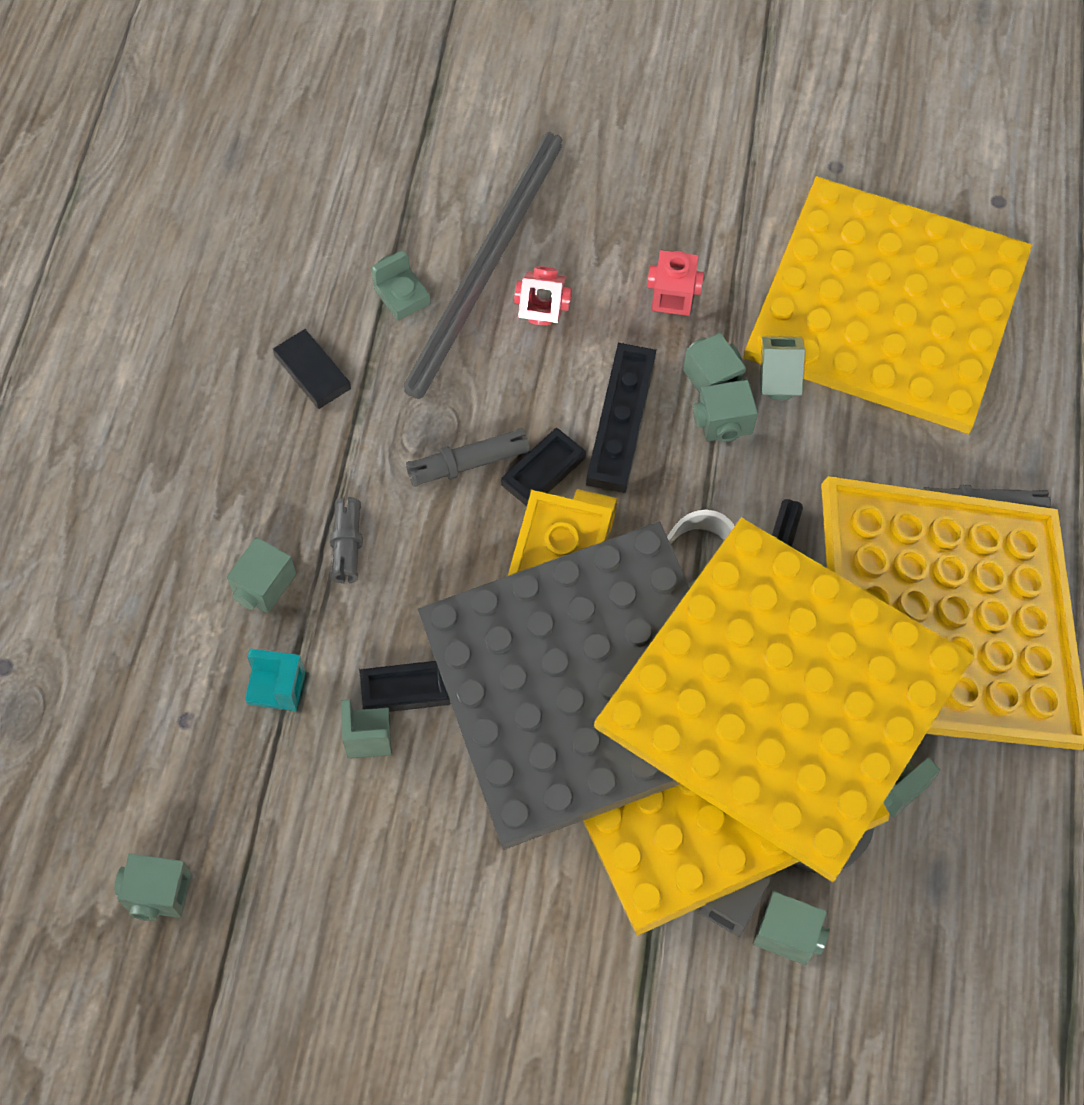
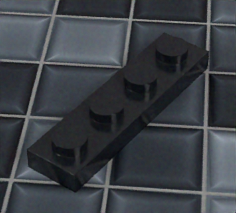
M618 342L587 473L586 486L626 493L656 359V349Z

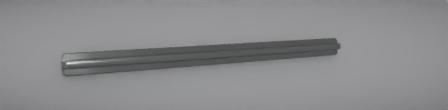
M547 132L542 137L404 383V392L408 396H413L416 399L424 397L560 152L562 138L559 135Z

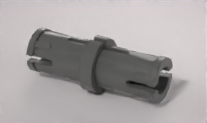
M344 497L335 501L334 531L330 534V546L333 548L331 579L345 584V575H348L349 583L358 580V549L363 544L362 534L359 533L361 502L351 497L347 499V507H344Z

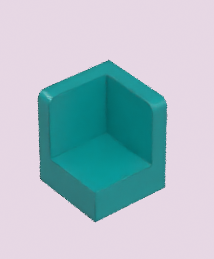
M249 649L247 659L252 670L245 696L247 704L297 711L305 675L301 656Z

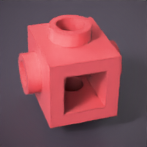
M660 250L658 266L650 265L647 288L654 289L651 311L690 316L693 294L701 295L704 272L696 271L699 255L686 254L681 251L670 252Z
M536 266L534 272L528 271L523 281L517 280L514 304H520L518 317L527 318L528 322L537 325L557 323L562 315V310L569 311L572 288L565 287L566 276L557 275L558 270L555 268ZM538 289L551 290L552 296L548 299H543L540 297Z

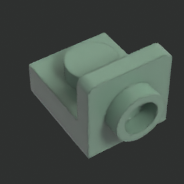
M404 250L394 255L383 257L371 267L374 290L397 321L431 304L430 294L411 271L409 257Z
M926 758L917 767L911 762L907 764L884 800L885 807L893 817L898 815L926 790L941 770L929 758Z

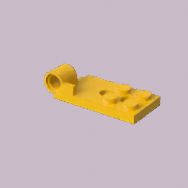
M581 489L576 490L573 499L531 490L508 576L607 541L612 530L618 498Z

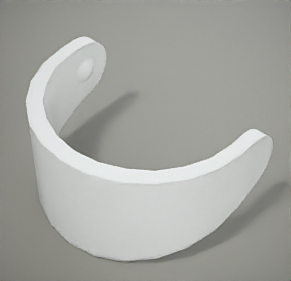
M697 510L680 519L667 538L671 545L681 534L694 529L711 531L725 540L734 528V524L729 518L717 511Z

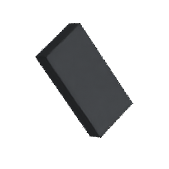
M306 329L273 348L276 359L318 410L351 389L350 381Z
M556 427L501 478V485L527 506L531 490L548 494L586 458V450Z
M436 661L359 669L363 710L389 708V712L450 705V699Z

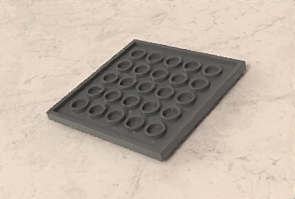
M660 521L418 608L503 850L680 785L676 780L594 728V722L690 589Z

